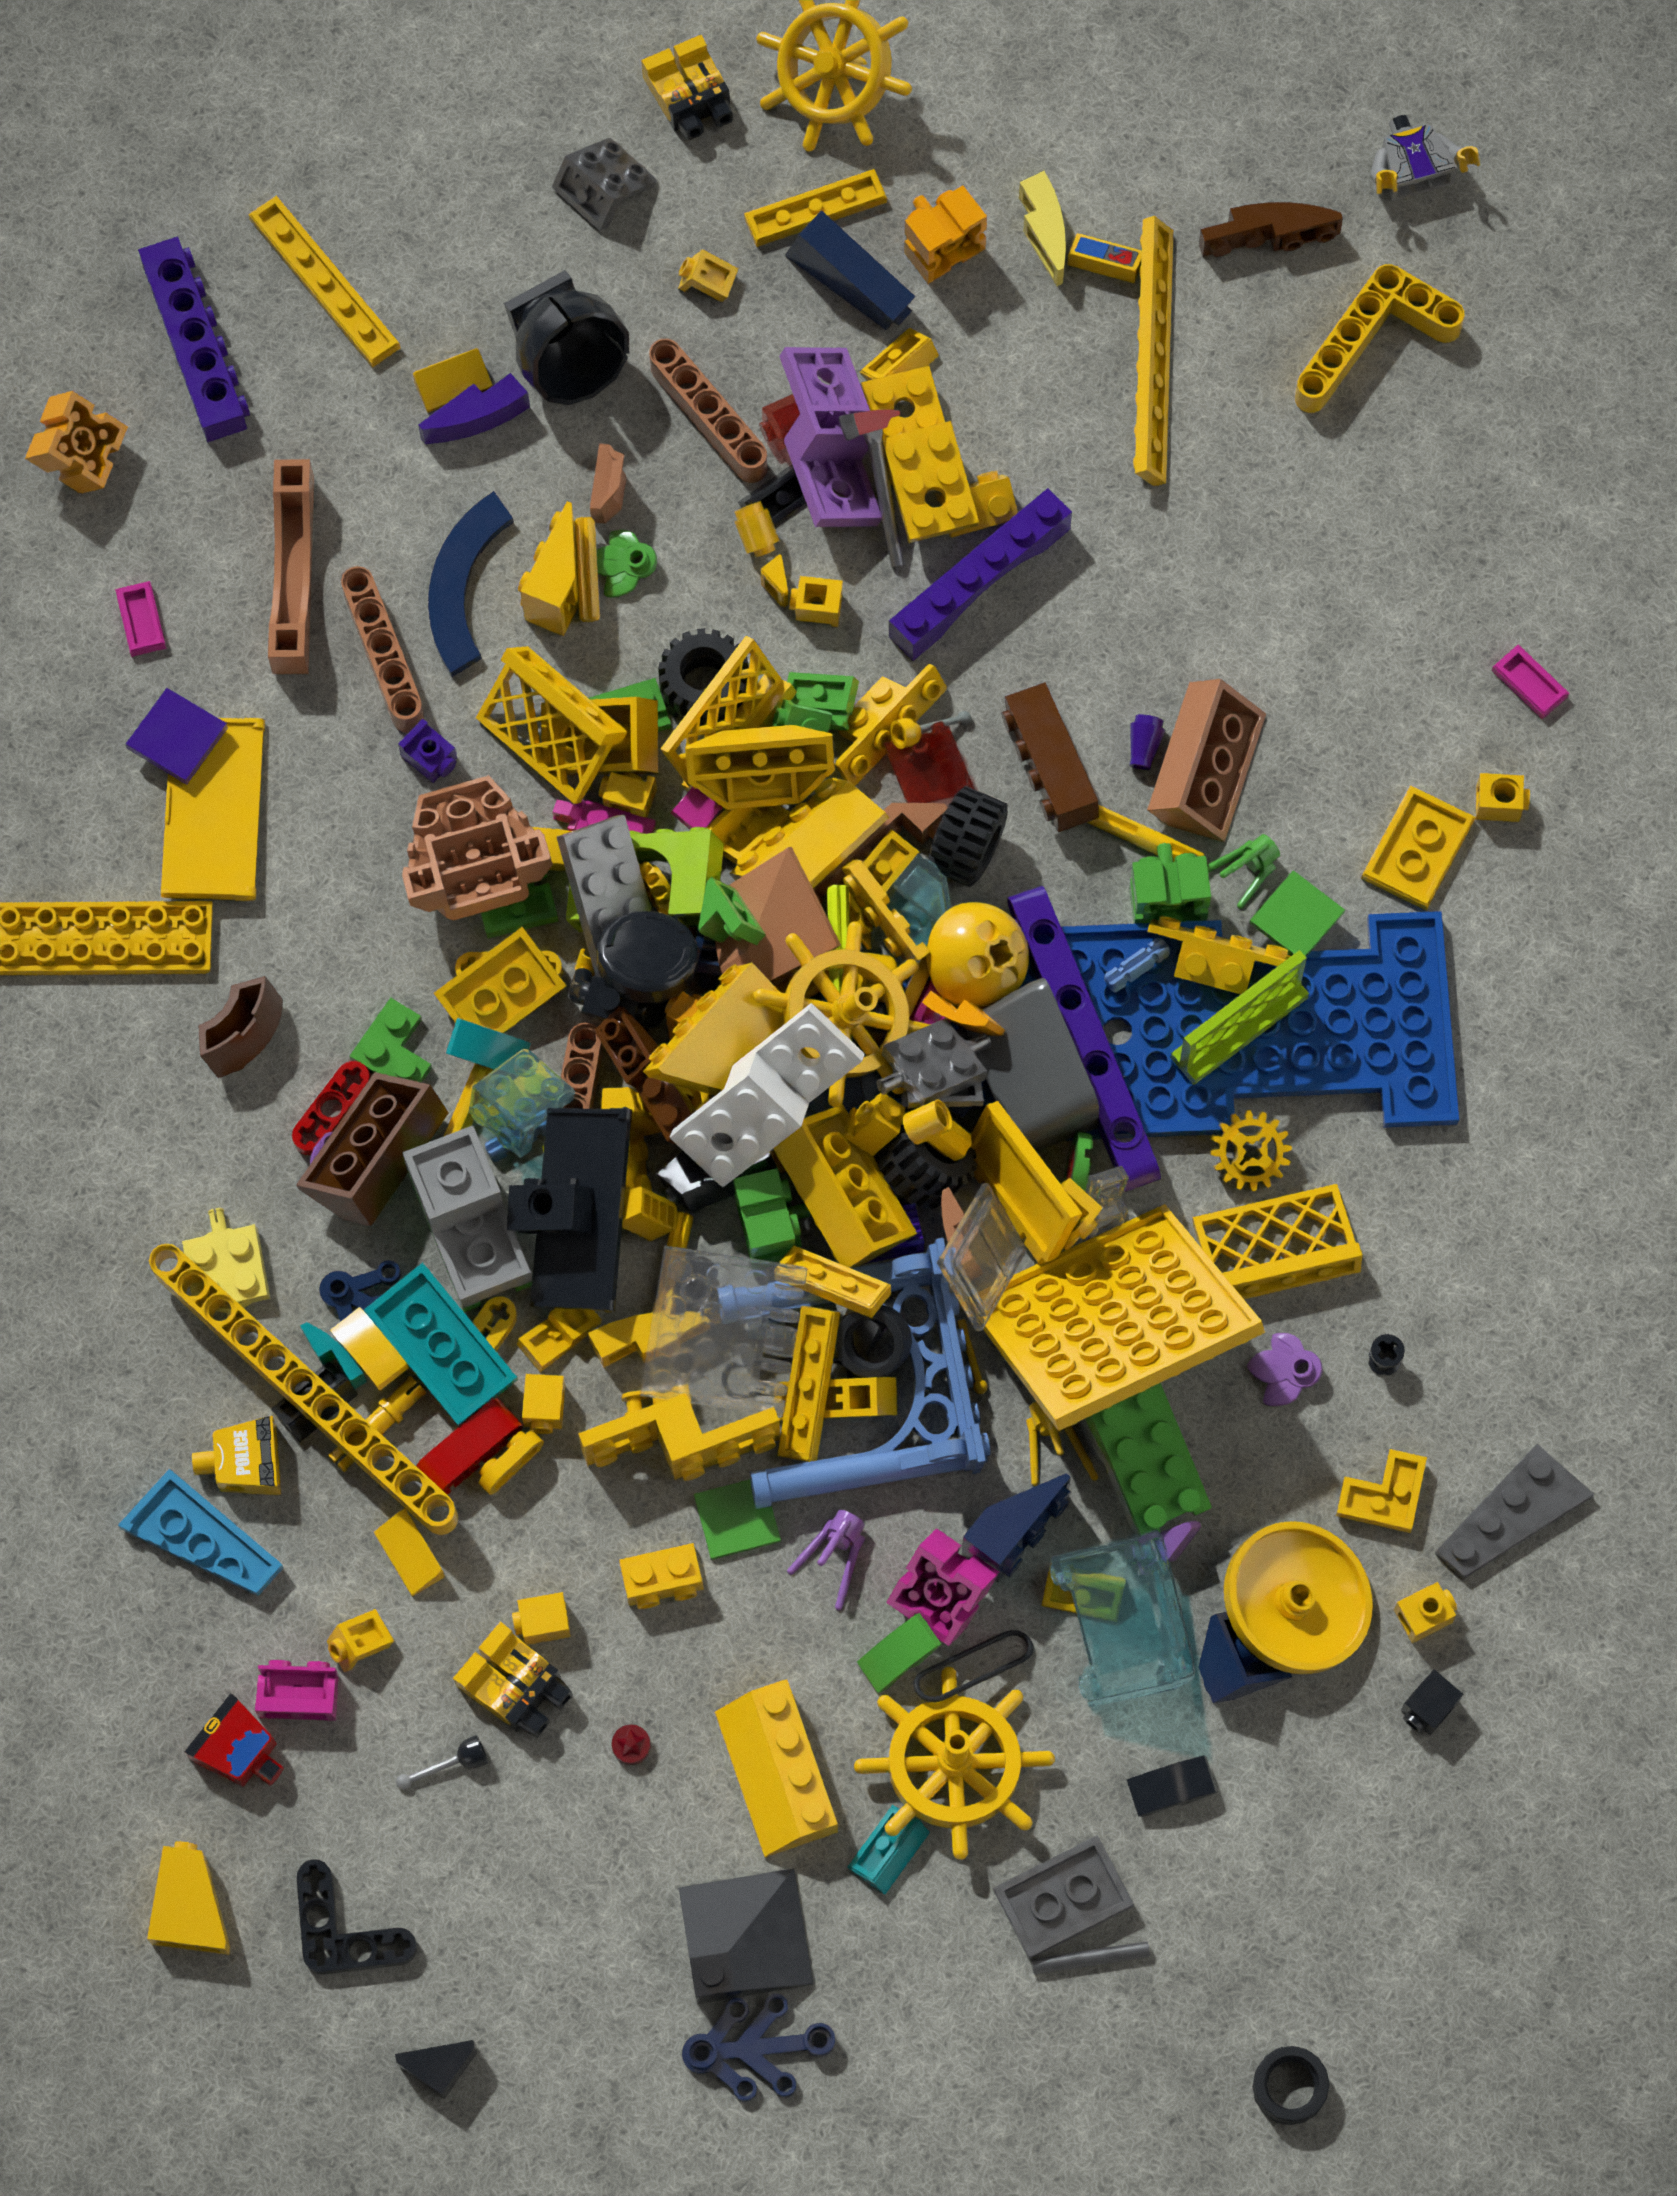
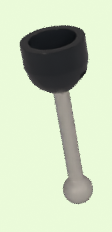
M478 1735L465 1739L458 1748L457 1756L409 1776L406 1774L399 1775L396 1779L397 1787L406 1790L411 1786L412 1782L458 1763L464 1767L474 1769L488 1764L486 1753Z

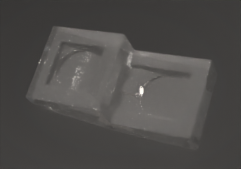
M1122 1166L1090 1175L1088 1178L1085 1192L1103 1208L1094 1219L1098 1225L1086 1237L1087 1240L1117 1227L1125 1221L1128 1209L1121 1198L1129 1177Z

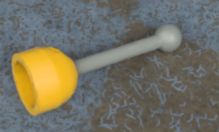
M962 711L956 717L924 725H918L911 718L895 720L890 727L891 738L897 748L904 749L918 743L922 732L958 723L968 725L972 717L969 712Z

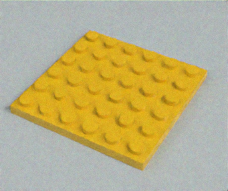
M1165 1204L1082 1242L1067 1251L1061 1252L1057 1259L1033 1265L965 1297L968 1310L1058 1431L1104 1409H1108L1114 1404L1141 1393L1156 1384L1177 1376L1198 1364L1213 1359L1217 1355L1265 1333L1261 1319Z

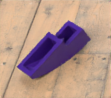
M511 373L484 393L475 384H472L418 424L421 440L425 444L443 443L468 438L491 430L529 409V394Z

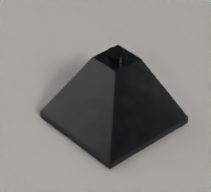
M794 1868L679 1887L697 2004L813 1985Z

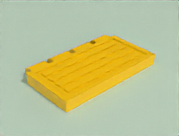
M999 1101L986 1105L971 1133V1147L975 1150L977 1156L974 1159L977 1163L974 1177L978 1183L984 1182L982 1188L998 1210L1006 1209L1003 1216L1019 1238L1027 1237L1024 1245L1039 1264L1047 1263L1058 1258L1083 1213Z

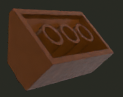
M374 1072L296 1186L300 1191L341 1219L371 1227L408 1173L403 1152L428 1143L449 1112L430 1084Z

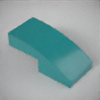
M457 1018L446 1054L520 1078L531 1043Z
M306 1322L300 1325L322 1366L336 1359L354 1389L367 1383L358 1364L335 1339L310 1323Z

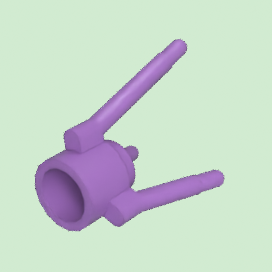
M839 1510L833 1520L828 1519L822 1531L787 1570L789 1575H793L826 1538L829 1543L817 1562L819 1566H823L836 1547L847 1550L851 1546L835 1604L837 1611L843 1608L857 1556L865 1541V1538L860 1535L865 1526L864 1522L848 1511Z

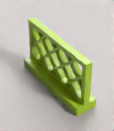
M1300 950L1184 1037L1183 1044L1171 1053L1170 1058L1193 1085L1197 1084L1308 999L1309 993L1301 985L1307 958Z

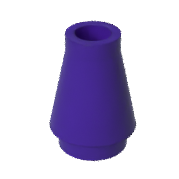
M1144 714L1135 716V721L1130 723V767L1147 771L1151 770L1152 761L1166 732L1163 728L1164 720Z

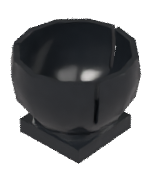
M565 270L504 303L516 338V362L524 378L544 400L564 405L575 404L594 398L617 379L628 359L627 354H630L629 331L610 304L596 294L575 290L572 278Z

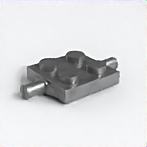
M945 1018L885 1044L882 1056L892 1067L893 1074L877 1080L878 1090L881 1091V1094L885 1095L892 1090L902 1087L913 1094L921 1106H924L932 1101L941 1100L984 1081L987 1070L975 1054L991 1047L990 1038L987 1037V1034L983 1033L971 1040H964Z

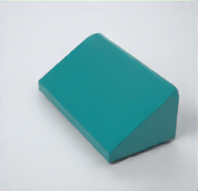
M894 1805L890 1807L847 1866L849 1870L883 1894L888 1892L930 1834V1831L923 1823L914 1817L898 1835H887L885 1832L886 1823L900 1810Z

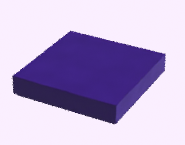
M166 688L128 739L126 748L187 785L228 727L224 721Z

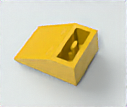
M568 501L561 512L556 511L549 526L551 533L546 542L541 541L534 554L535 564L531 572L525 571L518 586V591L521 593L520 605L523 607L525 621L561 636L565 635L579 607L575 525L572 503Z

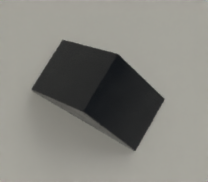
M474 2040L398 2053L395 2054L396 2063L401 2069L445 2099L477 2054V2048Z

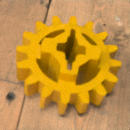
M1245 1110L1244 1119L1242 1120L1235 1113L1231 1114L1233 1124L1228 1126L1227 1124L1220 1123L1219 1127L1224 1132L1223 1135L1212 1136L1211 1138L1219 1144L1218 1149L1210 1151V1155L1220 1159L1213 1166L1214 1170L1225 1169L1226 1173L1222 1180L1227 1183L1234 1177L1236 1179L1235 1188L1240 1190L1245 1182H1248L1251 1191L1257 1190L1258 1182L1260 1181L1265 1187H1271L1270 1176L1273 1175L1280 1179L1283 1177L1278 1169L1280 1164L1290 1165V1161L1283 1158V1152L1291 1151L1292 1146L1282 1143V1140L1289 1135L1288 1132H1277L1275 1130L1280 1122L1277 1119L1266 1123L1265 1112H1260L1257 1119H1253L1251 1110ZM1249 1125L1261 1127L1254 1135H1244L1238 1130ZM1271 1138L1275 1144L1274 1160L1268 1156L1267 1144L1271 1141ZM1228 1140L1234 1145L1235 1157L1230 1161L1231 1163H1229L1226 1154ZM1258 1141L1259 1145L1256 1147V1151L1259 1153L1256 1159L1248 1157L1244 1160L1243 1156L1246 1153L1243 1148L1244 1143L1254 1144ZM1248 1166H1258L1264 1171L1253 1176L1241 1174Z

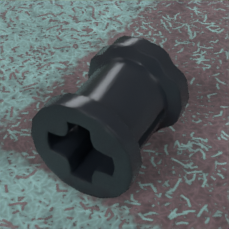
M1383 1334L1373 1341L1369 1352L1368 1365L1371 1370L1377 1375L1390 1376L1396 1373L1404 1357V1344L1395 1335ZM1391 1351L1393 1357L1392 1359L1386 1357L1382 1360L1379 1357L1380 1352L1387 1353Z

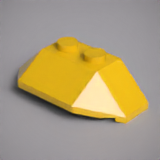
M796 725L719 731L685 746L688 784L699 789L707 797L727 810L799 804L826 777H829L835 771L832 734Z

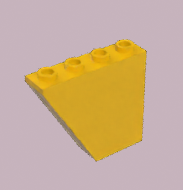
M752 962L740 966L732 965L719 978L722 982L721 985L714 992L711 990L697 1002L698 1010L691 1018L686 1017L677 1024L672 1031L675 1034L668 1044L663 1043L652 1052L649 1057L651 1063L643 1072L650 1078L716 1096L725 1088L732 1066L784 1025L783 1008L758 1003L753 997L754 992L759 988L777 992L779 990Z

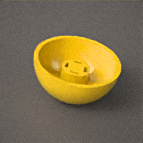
M967 902L950 908L935 923L927 944V948L930 951L927 954V966L931 980L939 994L956 1008L965 999L982 1009L1019 989L1027 974L1029 950L1022 929L1008 913L990 904Z

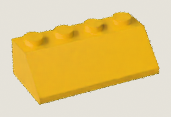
M837 778L827 779L815 789L816 794L790 811V818L781 826L774 827L768 831L763 837L764 842L755 850L743 854L738 859L737 866L729 874L736 881L781 851L792 847L812 888H814L886 822L889 816L850 781Z
M842 1104L839 1107L804 1118L802 1126L773 1149L795 1185L797 1193L802 1197L814 1218L816 1226L820 1229L830 1246L835 1259L839 1264L852 1269L915 1236L917 1232L892 1188L885 1181V1176L879 1170L874 1157L843 1137L849 1114Z
M787 1679L752 1690L715 1711L764 1858L838 1833V1823Z

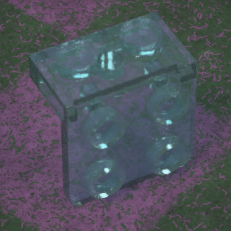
M522 1049L472 1086L469 1113L478 1125L485 1126L492 1132L504 1148L511 1149L517 1156L522 1158L531 1151L535 1128L546 1121L547 1108H563L574 1099L575 1091L530 1050Z

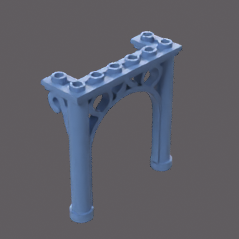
M944 1238L936 1239L934 1244L929 1245L926 1254H912L889 1262L852 1268L890 1284L891 1292L902 1290L897 1295L893 1305V1309L897 1312H900L902 1303L910 1297L921 1299L927 1307L928 1321L920 1327L909 1325L912 1338L909 1355L914 1371L915 1390L911 1411L902 1428L887 1443L871 1451L750 1471L751 1489L756 1509L771 1507L772 1502L964 1470V1472L972 1470V1474L981 1472L985 1462H987V1456L991 1455L987 1433H980V1414L977 1402L970 1403L968 1388H973V1377L970 1365L963 1366L961 1352L966 1351V1340L963 1329H956L954 1315L959 1314V1303L956 1292L950 1293L948 1287V1280L952 1278V1271L955 1270V1260L952 1248H945ZM780 1280L734 1288L732 1284L716 1287L723 1324L800 1311L801 1306L818 1308L836 1305V1303ZM929 1285L931 1294L920 1287ZM936 1322L942 1354L931 1352L925 1346L923 1340L917 1343L914 1336L921 1337L932 1330ZM923 1361L928 1364H931L927 1368L926 1373L924 1372ZM945 1370L951 1401L941 1394L931 1393L924 1397L925 1390H931L934 1376ZM938 1404L945 1409L948 1428L943 1433L932 1434L919 1421V1415L926 1405ZM956 1428L958 1439L948 1440ZM912 1430L923 1441L930 1443L929 1445L895 1450L906 1440Z

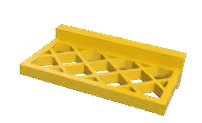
M748 636L744 637L660 748L684 781L681 785L687 792L693 786L688 784L686 753L678 755L675 751L684 739L687 738V746L696 742L699 735L705 734V737L715 734L716 731L771 727L776 709L778 707L781 708L784 699L792 700L797 693L791 683L782 680L755 640ZM750 653L749 669L742 670L743 661ZM764 674L758 682V676ZM747 678L746 692L739 694L740 681ZM729 682L728 696L721 698L722 688ZM743 702L737 710V703ZM726 706L724 721L717 722L719 707ZM708 710L706 725L699 726L700 717Z
M528 646L506 648L500 659L505 665L476 719L573 804H579L582 802L614 744H621L627 731ZM514 673L520 678L522 694L511 696L509 680ZM540 695L545 700L547 715L536 717L533 696ZM523 698L527 719L515 721L512 700ZM503 702L506 719L504 724H499L490 716L496 704ZM565 717L570 721L572 737L561 739L557 718ZM548 720L551 741L540 743L537 722ZM528 724L531 745L524 746L519 742L517 725ZM589 738L599 746L591 760L585 759L582 739ZM573 741L576 762L565 764L562 743ZM552 745L556 766L548 767L543 762L541 747ZM577 767L579 783L575 789L568 784L567 768Z
M1337 1184L1192 1217L1199 1246L1213 1263H1215L1221 1253L1238 1261L1232 1271L1223 1272L1222 1274L1243 1299L1361 1272L1362 1252L1359 1243L1355 1241ZM1332 1197L1335 1208L1329 1217L1311 1209L1316 1200ZM1290 1206L1300 1212L1293 1226L1275 1217L1280 1208ZM1255 1215L1264 1221L1257 1234L1239 1226L1243 1217ZM1306 1216L1324 1224L1316 1238L1298 1229ZM1337 1216L1340 1223L1334 1221ZM1218 1223L1228 1229V1231L1219 1243L1205 1235L1203 1226ZM1270 1224L1287 1232L1280 1246L1262 1238ZM1331 1228L1344 1235L1346 1244L1332 1247L1321 1240L1328 1229ZM1233 1233L1251 1241L1243 1255L1226 1246ZM1293 1236L1311 1245L1305 1254L1295 1255L1285 1250ZM1256 1245L1275 1253L1270 1262L1259 1264L1249 1258ZM1209 1247L1215 1249L1213 1254H1211Z

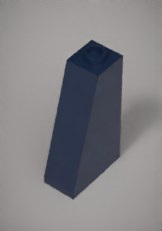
M822 210L802 230L785 254L787 258L885 330L893 322L900 326L913 311L908 306L916 296Z

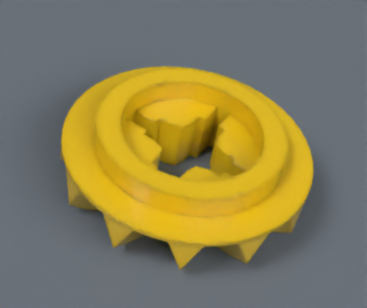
M645 861L639 864L647 896L652 906L658 912L668 915L671 886L656 865H651Z

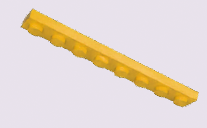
M1156 216L1143 219L1142 235L1140 237L1142 247L1141 266L1139 268L1141 290L1138 300L1140 322L1137 331L1139 353L1136 363L1138 385L1135 395L1137 417L1134 427L1136 449L1133 459L1135 474L1152 486L1166 484L1174 232L1173 229Z

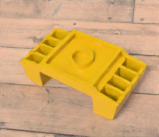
M629 1087L603 1088L601 1109L623 1107L632 1109L622 1227L631 1231V1233H636L640 1237L646 1238L648 1241H653L673 1231L677 1220V1207L674 1202L652 1192L651 1182L647 1176L646 1160L648 1159V1148L644 1141V1136L659 1133L661 1130L640 1097L639 1092Z

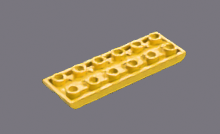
M0 902V975L209 973L211 971L213 902Z

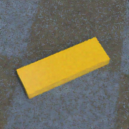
M793 1246L774 1268L775 1279L870 1318L875 1315L891 1295L890 1284L797 1246Z

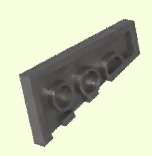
M1536 1444L1436 1550L1435 1554L1462 1579H1465L1503 1555L1520 1542L1522 1543L1523 1540L1525 1541L1542 1528L1560 1519L1572 1509L1593 1498L1594 1493L1540 1445Z

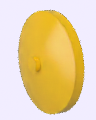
M1296 1521L1280 1522L1266 1526L1239 1546L1226 1570L1224 1602L1228 1618L1235 1633L1252 1654L1278 1670L1293 1674H1315L1329 1670L1350 1657L1359 1648L1367 1635L1373 1610L1372 1592L1367 1574L1354 1552L1337 1536L1319 1526Z

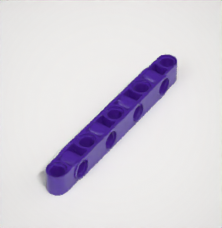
M1039 886L1007 897L1011 917L1018 923L1025 935L1029 950V962L1037 980L1041 978L1047 980L1095 1091L1099 1104L1097 1129L1122 1189L1128 1192L1161 1180L1157 1160L1045 888ZM1044 934L1051 937L1052 942L1043 945L1037 943L1034 938ZM1071 999L1076 1001L1079 1007L1074 1010H1068L1062 1007L1061 1002ZM1092 1065H1100L1106 1070V1073L1101 1076H1094L1087 1069ZM1119 1131H1126L1133 1136V1140L1123 1143L1118 1141L1114 1135Z

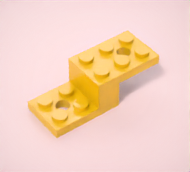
M930 366L861 382V388L870 411L894 410V406L900 401H907L914 408V413L909 417H892L888 427L883 429L882 447L889 483L894 487L909 543L978 526L979 519L951 421L945 422ZM932 490L939 491L943 494L945 503L937 508L931 507L926 503L925 495Z
M686 1393L578 1433L587 1466L595 1463L597 1467H603L615 1462L618 1459V1454L631 1450L632 1453L643 1452L653 1446L652 1441L659 1439L674 1480L683 1477L684 1481H690L702 1476L705 1473V1468L715 1464H719V1467L735 1464L741 1459L740 1455L754 1450L755 1454L769 1451L776 1446L775 1442L780 1440L781 1436L780 1420L774 1407L702 1434Z

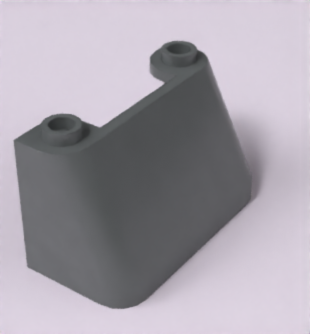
M1041 978L1030 982L982 1008V1011L1006 1030L1002 1036L987 1035L990 1038L991 1047L976 1053L978 1060L987 1070L986 1083L994 1102L999 1101L1035 1151L1073 1138L1076 1131L1086 1133L1097 1129L1099 1104L1095 1091L1047 980ZM960 1026L956 1030L959 1036L967 1041L981 1035Z

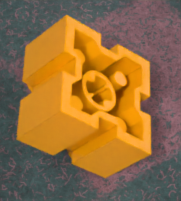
M963 185L954 191L948 190L942 193L937 198L935 207H932L923 195L913 200L916 210L905 220L907 240L904 241V254L927 284L951 271V267L960 261L964 263L986 249V236L983 232L987 230V215Z
M69 391L49 397L40 422L45 425L46 429L44 432L34 434L25 459L47 473L59 470L61 473L59 481L78 493L83 494L105 487L114 464L107 460V457L110 453L119 451L128 426L106 412L98 415L93 414L94 404L74 391Z

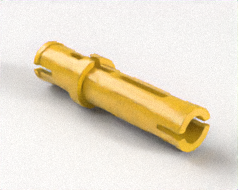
M408 1376L407 1380L387 1399L382 1398L378 1402L379 1407L367 1417L366 1421L382 1435L395 1422L399 1424L404 1419L402 1415L424 1396L426 1391L419 1385L407 1395L417 1383L411 1376ZM362 1431L352 1433L348 1438V1444L353 1446L361 1445L366 1440L367 1434ZM337 1446L328 1454V1457L335 1463L345 1453ZM346 1455L337 1465L345 1473L354 1461Z

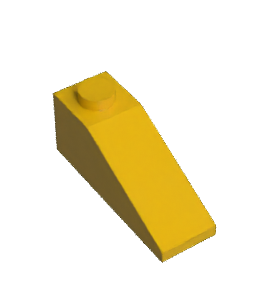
M896 1377L830 1379L824 1418L898 1415ZM789 1381L774 1382L775 1410L779 1420H783Z

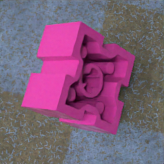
M936 1528L918 1546L906 1567L908 1572L899 1579L886 1603L909 1619L920 1613L936 1637L950 1646L968 1627L979 1608L978 1603L987 1595L999 1571L975 1554L967 1560L958 1553L962 1545Z

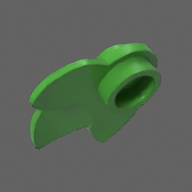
M623 529L611 531L609 535L610 546H603L597 549L598 574L607 577L604 595L609 598L620 597L632 592L639 579L650 576L655 571L657 565V555L654 549L646 543H640L633 532ZM643 555L642 561L634 564V560L638 556Z

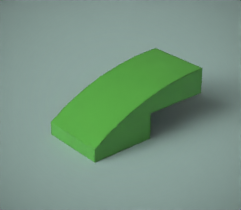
M918 1613L876 1644L857 1663L877 1693H880L890 1688L909 1669L920 1665L941 1643L922 1615Z

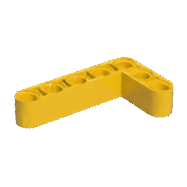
M1392 264L1379 266L1299 376L1295 392L1297 407L1307 413L1320 411L1390 314L1439 342L1450 343L1455 341L1461 333L1465 317L1462 305L1398 266ZM1389 284L1392 285L1394 288L1385 289L1380 285ZM1418 301L1424 306L1416 307L1410 302ZM1370 310L1373 311L1375 314L1366 315L1361 311ZM1449 319L1453 324H1444L1440 320ZM1351 336L1354 337L1356 341L1349 342L1344 340L1342 337ZM1332 362L1338 367L1328 368L1324 363ZM1314 389L1317 390L1319 394L1311 395L1306 393L1304 390Z

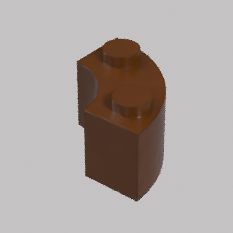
M266 976L231 985L229 999L223 1009L211 1020L198 1025L200 1057L217 1078L242 1070L266 1047L280 1023L283 999Z

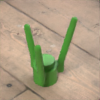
M1261 834L1254 841L1248 840L1240 848L1207 864L1208 873L1241 856V858L1220 872L1221 878L1227 877L1244 865L1253 872H1256L1258 869L1261 871L1238 902L1237 907L1239 909L1245 907L1266 877L1276 870L1273 862L1280 857V851L1275 842L1265 834Z

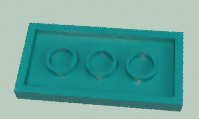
M423 1262L364 1309L368 1317L394 1346L458 1427L518 1380L514 1372Z

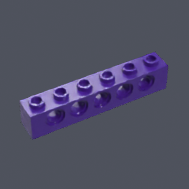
M177 236L138 249L143 269L207 443L247 430L244 417L250 416V411L244 395L237 397L234 387L239 386V382L233 365L226 367L223 357L228 356V352L222 335L215 337L212 328L217 326L211 306L204 308L201 298L207 296L200 276L196 278L192 276L190 269L196 266L190 248L182 249ZM172 277H181L176 282H168ZM184 306L192 307L190 310L185 312L178 311L180 308ZM194 336H203L198 341H189ZM206 365L214 366L209 371L200 370L202 367ZM216 395L225 396L220 401L211 400Z

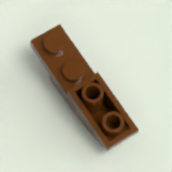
M1267 202L1230 208L1228 222L1200 229L1199 248L1203 257L1208 255L1221 257L1230 253L1232 249L1243 246L1256 248L1264 244L1266 240H1270L1273 251L1284 249V251L1290 252L1299 249L1308 242L1317 240L1319 243H1325L1333 240L1341 233L1343 217L1341 212L1303 203Z
M619 1006L594 1031L626 1084L635 1087L637 1092H639L640 1097L667 1142L677 1145L670 1139L671 1132L696 1112L691 1103L694 1096L689 1088L650 1078L643 1072L651 1063L650 1055L659 1046L624 1007Z

